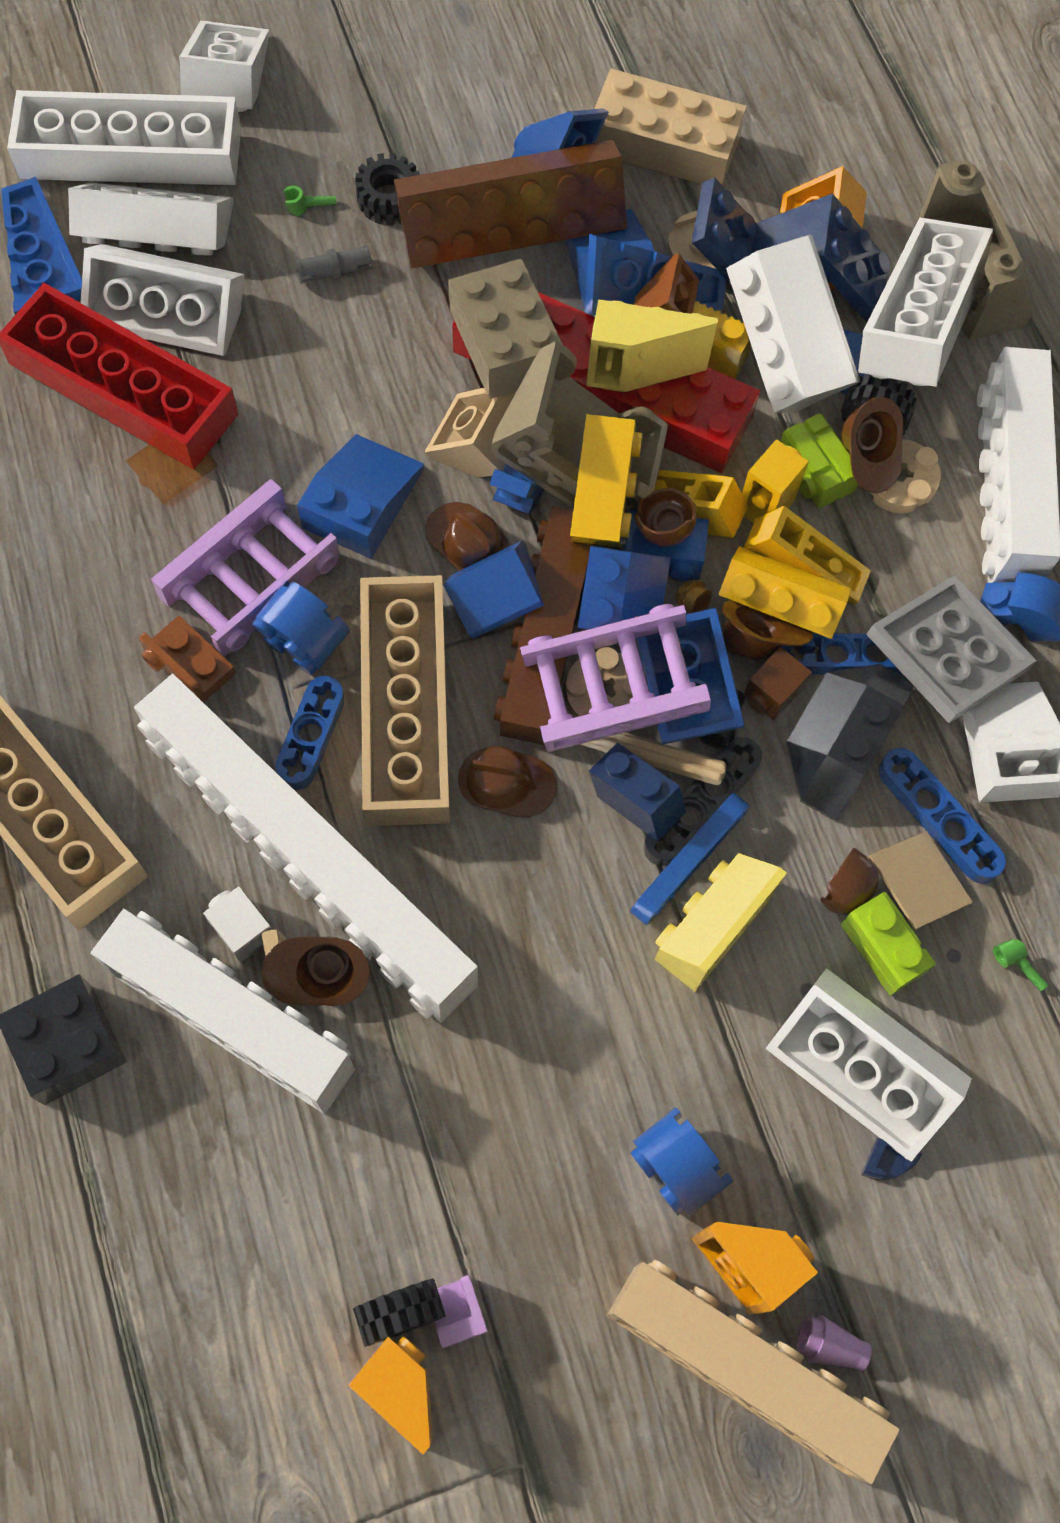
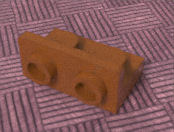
M179 615L153 638L145 632L138 637L144 649L141 653L144 661L155 672L163 669L169 676L173 673L202 702L207 700L236 674L234 666Z

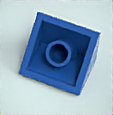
M523 540L452 574L443 583L467 633L472 639L544 605L528 549Z

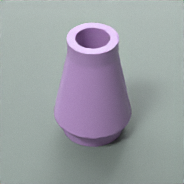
M823 1315L817 1318L808 1316L803 1321L797 1338V1351L805 1355L809 1363L848 1367L864 1371L871 1358L872 1349L870 1343L858 1339Z

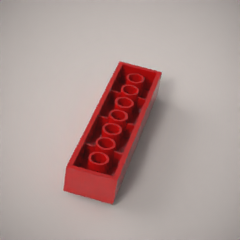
M538 292L563 346L567 347L577 359L575 371L569 376L571 379L619 414L635 407L650 409L668 424L664 448L721 474L723 473L754 416L761 390L709 367L702 372L627 392L586 386L595 317ZM454 321L452 325L453 352L472 360Z

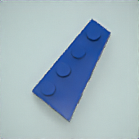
M33 177L1 188L4 224L8 237L7 252L11 266L10 281L14 295V314L16 315L43 283L48 284L76 301L80 300L82 278L37 178Z
M589 234L585 313L592 316L596 315L598 299L621 301L634 305L636 294L672 256ZM685 260L699 279L695 302L699 301L700 304H706L707 308L713 307L714 310H723L726 278L716 268Z

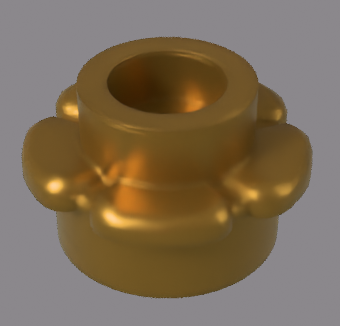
M702 580L686 582L679 588L675 600L678 602L677 606L684 605L687 614L706 610L711 601L712 592L705 587V582Z

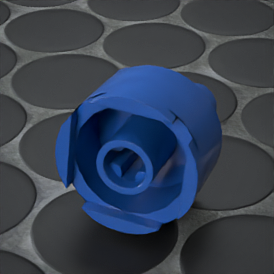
M285 580L257 614L255 621L252 623V626L264 636L262 640L279 654L286 650L294 657L293 662L310 676L316 670L321 669L350 633L349 627L339 616L334 621L330 619L331 615L326 610L328 606L301 585L293 581L290 584L288 580Z
M675 1107L633 1140L636 1148L630 1154L648 1178L652 1177L655 1173L665 1184L659 1192L675 1214L678 1216L685 1210L689 1216H692L733 1183V1180L728 1173L721 1178L716 1172L721 1169L719 1167L721 1162L688 1120L681 1125L678 1124L677 1121L682 1116L681 1112Z

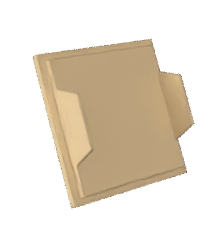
M927 831L868 856L875 864L879 875L914 930L973 903Z

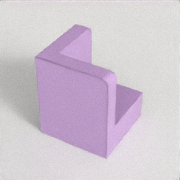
M469 1275L460 1278L456 1282L437 1288L446 1313V1317L435 1321L442 1349L487 1333Z

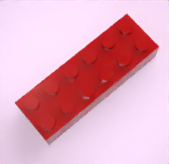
M46 283L39 287L0 331V346L10 365L193 470L239 415L231 387Z

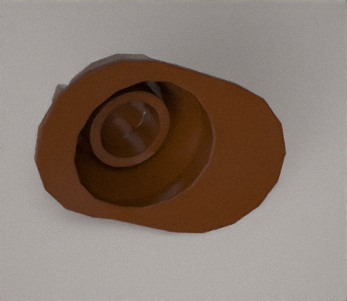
M884 397L870 399L860 408H857L847 418L841 432L842 444L850 454L852 475L861 488L871 493L884 492L893 486L901 472L903 416L899 406L893 400Z
M446 503L436 508L428 517L426 523L427 540L458 571L509 547L507 538L494 519L467 503Z
M729 600L722 606L723 613L727 618L722 635L726 651L754 660H763L779 645L803 646L809 644L813 639V632L738 602Z
M491 746L473 752L464 760L458 773V785L462 796L471 805L515 817L529 818L543 813L551 806L556 795L557 781L552 770L543 760L532 755L512 751L503 746Z
M300 936L285 939L273 946L266 955L261 970L263 984L270 995L282 1003L292 1005H345L360 996L365 990L370 976L369 963L363 951L351 941L331 936Z

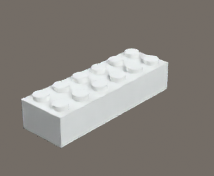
M16 90L7 149L19 179L36 177L37 180L236 185L241 124L235 97Z
M919 218L863 330L859 373L870 374L879 379L892 378L908 381L916 386H937L985 273L984 267L989 255L993 229Z
M1004 347L997 362L991 363L988 379L985 384L980 385L977 394V406L982 407V417L978 426V438L983 440L984 448L979 459V471L984 473L985 479L980 492V504L985 506L986 517H984L981 527V538L987 541V551L982 561L983 575H988V583L1015 582L1017 573H1031L1047 577L1060 559V524L1051 350Z
M123 908L90 954L112 976L325 1115L355 1071L349 1057L351 1053L346 1049L348 1045L329 1031L325 1030L321 1036L315 1033L314 1029L308 1025L310 1020L292 1007L287 1006L284 1012L281 1011L271 1001L272 996L253 982L244 987L241 985L242 982L234 977L236 973L221 961L213 958L210 963H207L206 959L197 953L199 949L184 937L177 934L173 940L170 939V935L161 929L163 926L150 915L140 911L135 916Z

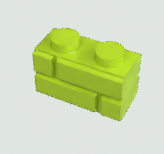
M821 413L806 419L803 423L800 422L791 426L783 432L780 442L795 448L801 453L803 458L809 461L799 487L806 499L812 498L816 506L822 508L834 502L837 498H843L857 489L858 484L852 475L850 454Z
M886 892L879 894L852 911L841 923L842 928L889 996L894 995L918 980L936 965L928 951L920 947L921 941Z

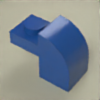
M507 464L504 470H494L489 483L497 487L493 498L494 501L528 514L535 509L545 490Z
M1017 573L1015 582L986 583L980 602L1001 624H1019L1030 641H1060L1059 583L1031 573Z

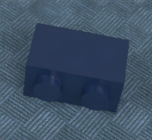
M618 742L589 770L597 797L656 841H659L686 813L680 786Z

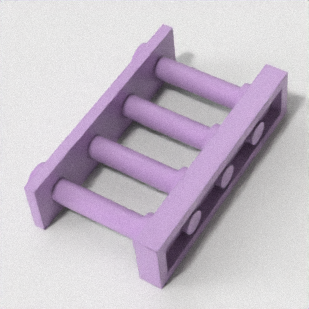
M272 479L267 481L151 578L158 597L168 607L177 600H185L216 630L211 638L216 650L223 657L231 651L234 652L241 649L246 644L250 634L256 630L252 626L255 617L285 580H288L290 584L293 581L305 588L318 575L326 574L332 570L340 557L337 538L332 533L317 544L283 513L286 505L282 488ZM273 524L306 554L290 569L254 538V535L266 525ZM237 549H244L276 579L261 594H258L225 563V560ZM208 574H214L247 605L232 619L228 620L195 589V585Z
M673 604L660 605L649 611L650 614L554 639H552V636H540L530 640L527 646L520 647L526 667L538 664L551 715L548 725L540 726L547 752L710 711L711 699L707 685L696 686L694 682H690L676 628L686 626V610L684 605L674 607ZM655 633L660 634L674 684L671 693L655 697L654 693H649L635 641L636 638ZM619 643L633 695L629 704L618 707L608 703L594 650ZM578 654L592 708L589 710V714L573 718L571 714H567L554 660Z

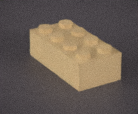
M610 68L594 108H604L609 112L596 142L613 139L622 156V162L699 184L715 177L723 186L741 136L747 106Z

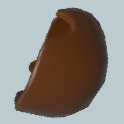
M674 488L657 489L645 498L640 499L635 520L638 529L648 542L659 547L676 546L684 542L692 534L697 520V508L692 499L682 491Z
M855 847L852 848L849 855L827 884L829 892L825 898L821 897V902L830 911L847 915L870 901L879 884V873L875 864Z

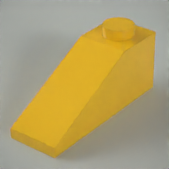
M658 470L654 491L657 489L674 488L686 493L696 505L697 518L709 520L707 535L734 538L748 509V505L734 477Z
M785 506L756 518L744 545L746 549L851 588L847 601L851 604L859 603L871 572L870 569Z

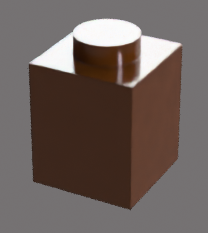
M780 646L749 679L744 695L753 710L762 715L766 714L774 721L805 688L812 672Z

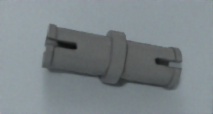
M367 245L336 252L335 249L326 250L324 255L295 259V268L300 284H303L304 282L331 277L332 280L341 279L342 274L372 270V259Z

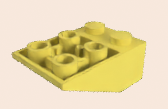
M598 299L591 338L586 386L627 392L707 370L718 318L704 316L699 313L689 314L669 311L660 307L650 308L626 304L621 301Z

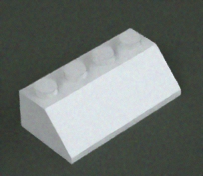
M91 182L68 188L69 235L82 236V242L88 244H105V239L118 240L120 247L140 248L142 242L155 244V250L175 252L177 251V246L191 247L192 254L214 255V250L225 246L234 197Z
M812 235L758 250L726 268L773 413L797 412L860 382Z
M99 244L84 248L81 304L144 339L224 356L241 312L245 274Z
M827 968L765 1048L910 1161L916 1157L965 1099L972 1080L971 1077Z

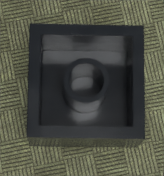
M80 974L0 1014V1029L30 1097L43 1105H47L127 1063L92 986Z

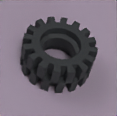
M384 153L377 154L378 161H374L371 156L366 159L367 166L361 164L359 166V173L355 175L359 209L361 212L365 211V217L369 220L374 216L375 223L381 224L383 219H387V225H394L393 219L398 218L399 223H401L396 192L384 194L376 191V189L383 185H395L394 179L420 175L419 170L416 171V165L413 162L408 164V158L401 156L398 161L395 153H390L389 159H384Z
M865 374L863 378L859 375L860 382L850 386L841 408L842 420L846 421L857 408H860L870 399L877 397L888 398L899 406L902 413L903 436L906 430H908L917 403V398H914L915 392L913 389L907 390L908 384L904 381L898 384L896 383L897 379H879L870 374Z
M433 1278L392 1291L389 1294L379 1296L353 1308L364 1347L385 1341L387 1337L399 1336L446 1317Z

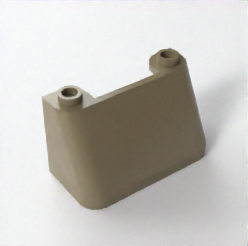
M954 161L939 165L919 218L993 229L989 255L984 267L985 273L980 282L985 295L976 298L972 306L974 313L967 316L962 325L968 340L1026 326L1034 313L1035 303L1024 262L981 172L975 165L966 161Z
M555 341L541 348L495 430L491 444L492 453L498 459L574 509L586 414L633 419L636 424L635 432L643 433L640 457H632L630 473H637L634 498L627 497L625 513H629L630 509L637 510L640 499L654 492L668 424L646 407H635L619 414L569 377L575 371L577 359L567 347Z

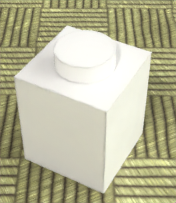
M239 886L232 892L229 890L223 891L211 900L208 905L209 909L203 912V914L240 963L264 946L262 932L272 929Z

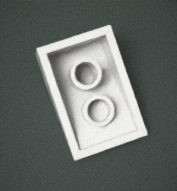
M200 20L179 56L181 95L235 97L238 112L252 109L259 93L269 41V29Z

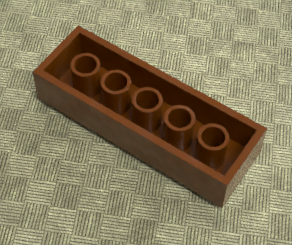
M613 139L394 179L405 246L411 269L589 236V234L595 235L627 229L622 156Z

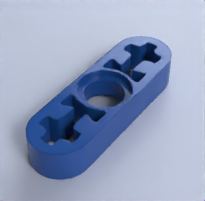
M330 676L317 677L308 684L276 760L275 768L277 774L294 790L304 789L312 783L344 706L342 686L338 680ZM326 690H331L334 700L327 699L322 708V716L317 713L320 703L316 694L323 695ZM311 723L319 725L322 728V734L317 740L306 742L299 737V731L304 725ZM298 748L304 752L301 764L305 772H297L294 777H290L286 767L295 766L299 757Z

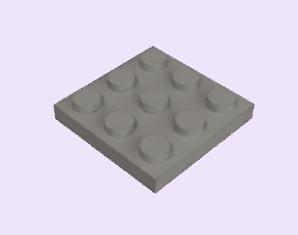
M955 575L873 624L866 634L948 723H951L1030 670L1037 661Z

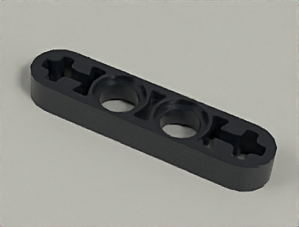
M745 737L736 738L715 758L726 763V773L723 781L727 784L728 790L724 795H711L705 788V782L697 779L682 794L684 806L696 808L701 814V821L696 825H686L680 819L676 822L673 828L677 834L671 841L669 847L671 852L663 849L660 853L655 850V839L648 834L646 835L643 850L646 858L651 863L658 866L669 865L732 793L737 794L756 773L762 760V751L755 741ZM744 752L749 753L750 758L748 762H742L736 768L733 775L728 769L733 765L736 753L739 755ZM671 829L659 841H663L670 834Z

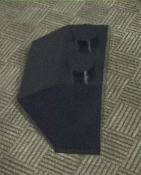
M881 664L827 672L786 741L800 802L835 822L839 820L914 688V685L907 678Z

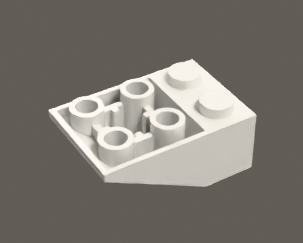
M1039 682L1009 683L963 714L979 803L1060 797V723Z

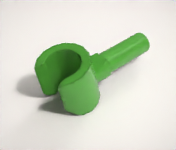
M295 185L289 186L284 190L285 197L288 200L285 201L288 211L294 216L304 214L308 207L337 205L336 196H304L302 189Z
M1011 939L993 948V954L1002 967L1007 968L1016 963L1018 968L1023 971L1039 991L1047 988L1048 983L1026 958L1028 953L1022 941Z

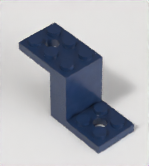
M715 177L702 183L692 244L729 282L730 279L726 268L758 250L812 235L827 282H831L859 315L868 322L886 286L887 273L890 271V261L887 254L881 251L871 240L868 231L861 228L852 217L850 210L843 206L833 193L756 223L752 215L741 207L734 199L732 193L726 190Z

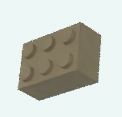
M522 258L448 280L450 312L489 399L517 391L541 348L555 341L563 345Z

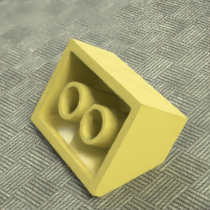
M739 853L730 864L722 860L708 878L713 883L704 895L697 891L682 909V912L687 915L678 927L670 923L658 937L655 943L660 948L654 960L696 992L770 901L787 872L778 866Z

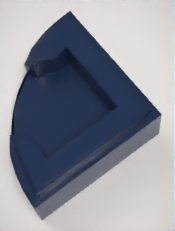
M877 1136L861 1175L876 1180H889L885 1178L893 1179L894 1177H899V1175L912 1169L920 1160L922 1154L918 1153L910 1161Z

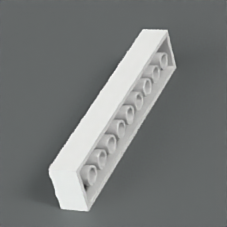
M173 673L134 706L141 720L137 727L147 738L145 742L151 750L161 759L167 756L175 765L173 769L176 774L189 787L195 783L203 793V800L215 813L219 815L224 811L232 821L230 825L245 842L248 843L253 839L262 850L259 854L271 868L278 871L282 867L291 879L289 884L303 899L307 900L312 896L321 908L318 912L334 929L341 925L351 937L348 941L358 946L366 958L372 955L381 967L379 969L380 974L394 988L398 989L403 985L412 997L409 1000L410 1003L422 1016L429 1019L433 1015L442 1023L478 987V966Z

